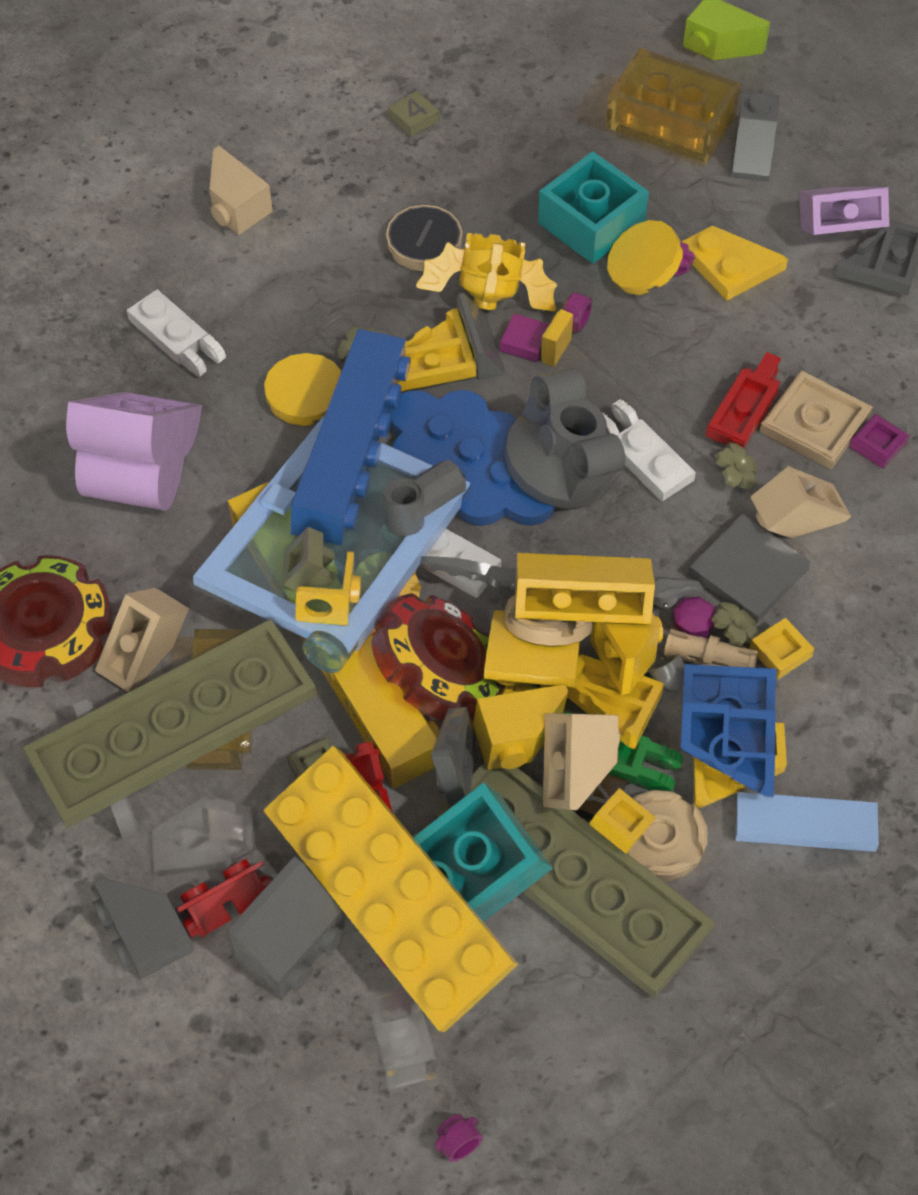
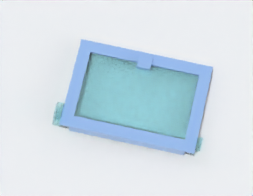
M322 417L195 573L193 581L194 585L266 620L272 619L275 624L306 638L302 648L307 659L323 671L337 673L342 669L354 651H359L421 564L422 556H426L459 511L462 500L470 490V482L466 481V491L424 517L423 528L418 533L411 536L395 535L388 530L385 522L384 490L386 485L398 478L413 479L431 468L432 465L381 443L377 467H369L367 472L371 473L367 496L365 499L358 498L356 503L360 504V512L355 530L347 529L342 546L323 542L325 547L335 552V559L325 568L334 572V580L326 587L327 589L343 590L347 552H354V575L361 576L359 603L351 602L348 626L299 622L296 620V591L283 585L284 550L298 537L290 534L291 504L324 420V417ZM459 468L461 475L466 480L465 473ZM313 599L306 603V606L315 612H326L332 608L327 601L321 599Z

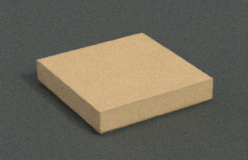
M801 370L761 423L759 432L832 470L851 443L852 438L870 417L873 406Z

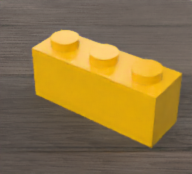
M517 553L515 618L651 624L655 581L650 558Z

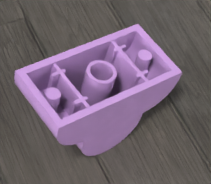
M118 392L69 401L66 430L70 447L77 451L75 480L79 494L84 497L162 511L168 510L174 501L180 484L184 457L190 452L197 435L202 405L130 392Z

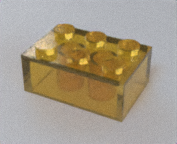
M639 48L609 93L606 127L707 164L736 117L742 83Z

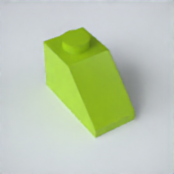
M703 0L686 19L683 47L713 61L762 54L766 50L771 22L722 0Z

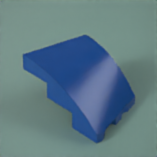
M684 665L681 750L766 798L774 797L776 669Z

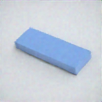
M737 792L735 799V841L876 852L879 846L878 803L774 795L773 798H766L759 793Z

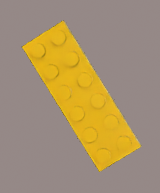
M332 746L263 810L438 1031L445 1033L519 965L340 749Z

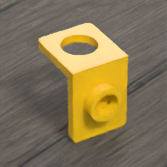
M347 552L343 590L304 586L296 588L297 621L348 626L351 602L359 603L361 591V576L354 575V552ZM313 599H321L327 601L332 608L326 612H315L309 609L306 603Z

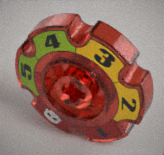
M41 555L37 557V561L31 566H23L19 561H15L0 569V679L17 686L43 687L45 680L50 676H60L62 681L65 682L80 675L94 664L103 651L100 636L110 633L113 626L112 608L107 591L101 580L89 581L85 565L61 556Z
M410 593L393 600L376 620L374 625L379 631L372 638L371 646L378 668L387 682L395 683L403 690V699L419 711L444 721L449 708L467 707L470 719L473 721L478 698L502 695L503 687L495 680L484 679L489 634L478 630L473 624V617L457 605L434 595H430L424 601L415 594Z

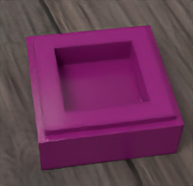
M513 314L500 341V351L538 362L541 355L542 336L550 324Z
M875 413L852 438L850 448L884 469L907 444L910 435Z

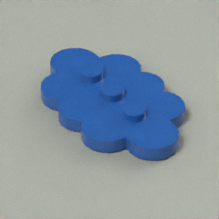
M467 390L452 391L440 399L425 391H407L400 394L397 409H389L388 413H391L390 427L398 436L394 441L393 448L432 466L440 461L444 462L449 459L458 466L463 478L470 482L469 488L462 496L461 508L457 512L462 520L472 525L484 526L493 524L506 515L519 524L536 525L543 523L554 513L556 506L542 503L524 492L508 473L503 450L506 435L517 420L513 415L505 411H489L486 401L480 395ZM401 473L402 475H404V476H406V477H408V478L413 479L412 477H410V476H408V475H406V474Z

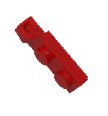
M766 352L756 370L748 367L747 369L742 368L708 424L706 437L724 445L736 443L744 449L746 448L778 394L781 381L776 380L775 377L779 371L780 357Z

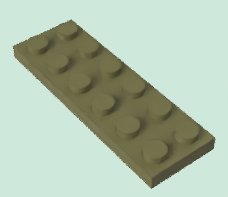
M272 619L35 740L24 746L23 750L66 828H69L317 696L316 686Z
M484 762L473 774L471 792L483 782L497 791L553 867L552 870L522 893L655 999L711 934L716 922L628 853L625 854L574 811L543 807V787L520 769L496 768L487 770ZM448 800L434 814L435 820L450 809Z

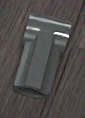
M447 459L444 462L440 461L413 479L398 478L388 483L384 490L385 522L388 530L398 536L414 535L423 528L424 517L466 491V480L461 475L458 466Z

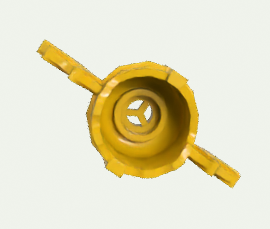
M467 233L464 249L456 248L450 242H447L439 256L424 260L423 275L416 282V287L419 289L440 292L445 287L449 278L455 272L460 271L459 285L474 297L473 302L479 308L495 310L498 301L511 298L517 293L519 281L526 285L529 303L532 308L556 311L553 297L557 283L544 274L543 260L541 258L532 261L525 260L524 242L517 244L516 240L513 239L504 241L497 234L490 233L488 237H483L482 234L475 233L473 235L472 233Z

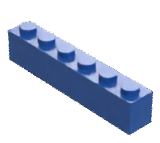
M362 329L357 330L291 504V535L299 536L307 527L323 533V542L342 546L347 529L355 530L360 512V504H356L358 498L365 499L371 479V473L367 472L369 467H377L380 457L381 443L378 442L379 437L386 438L391 423V413H388L389 409H397L401 394V385L398 384L399 380L406 382L411 357L405 356L406 339Z

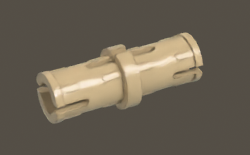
M671 629L666 641L664 656L669 657L679 654L682 660L698 665L755 668L758 651L720 642V637L711 635L708 639Z

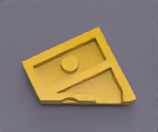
M713 225L682 241V243L688 244L690 252L695 254L692 265L726 301L785 271L788 259L784 255Z
M580 654L578 657L575 688L567 687V697L588 714L618 715L620 741L626 746L635 749L662 696L664 683L643 676L630 694L621 695L602 661Z

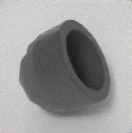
M675 654L654 664L648 669V673L652 679L664 683V691L670 692L678 690L684 685L685 664L680 655Z

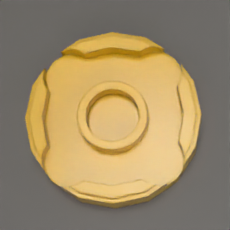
M648 220L635 224L624 231L615 241L608 255L607 270L612 281L626 293L635 295L649 293L647 289H651L654 286L660 288L665 285L677 272L683 258V249L680 246L681 240L673 228L662 221Z
M311 353L290 355L278 361L268 372L264 383L266 401L270 406V410L276 417L289 424L301 426L314 424V420L325 417L342 371L335 362L322 355Z

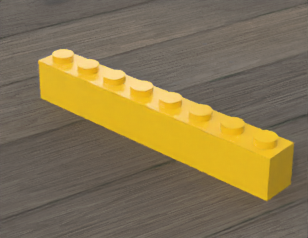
M269 482L227 500L233 527ZM290 507L284 516L274 511L247 544L246 548L273 593L296 604V591L283 585L284 550L298 537L290 534ZM332 561L325 569L334 572V580L326 588L343 590V587L340 586L336 579L338 574ZM313 599L306 603V606L315 612H326L332 608L327 601L321 599ZM351 602L349 614L354 609L357 603ZM375 628L357 652L352 649L350 653H348V650L312 633L309 635L311 637L310 640L300 636L364 742H372L374 749L380 750L381 757L379 761L381 769L393 789L435 768L432 760V750L440 730L434 721L426 722L420 712L422 705L417 693L411 686L405 688L398 677L400 676V670L397 662L389 651L384 654L377 644L379 637Z

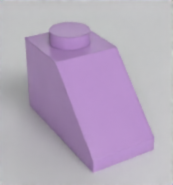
M886 186L831 187L799 191L801 230L818 235L889 227V191Z

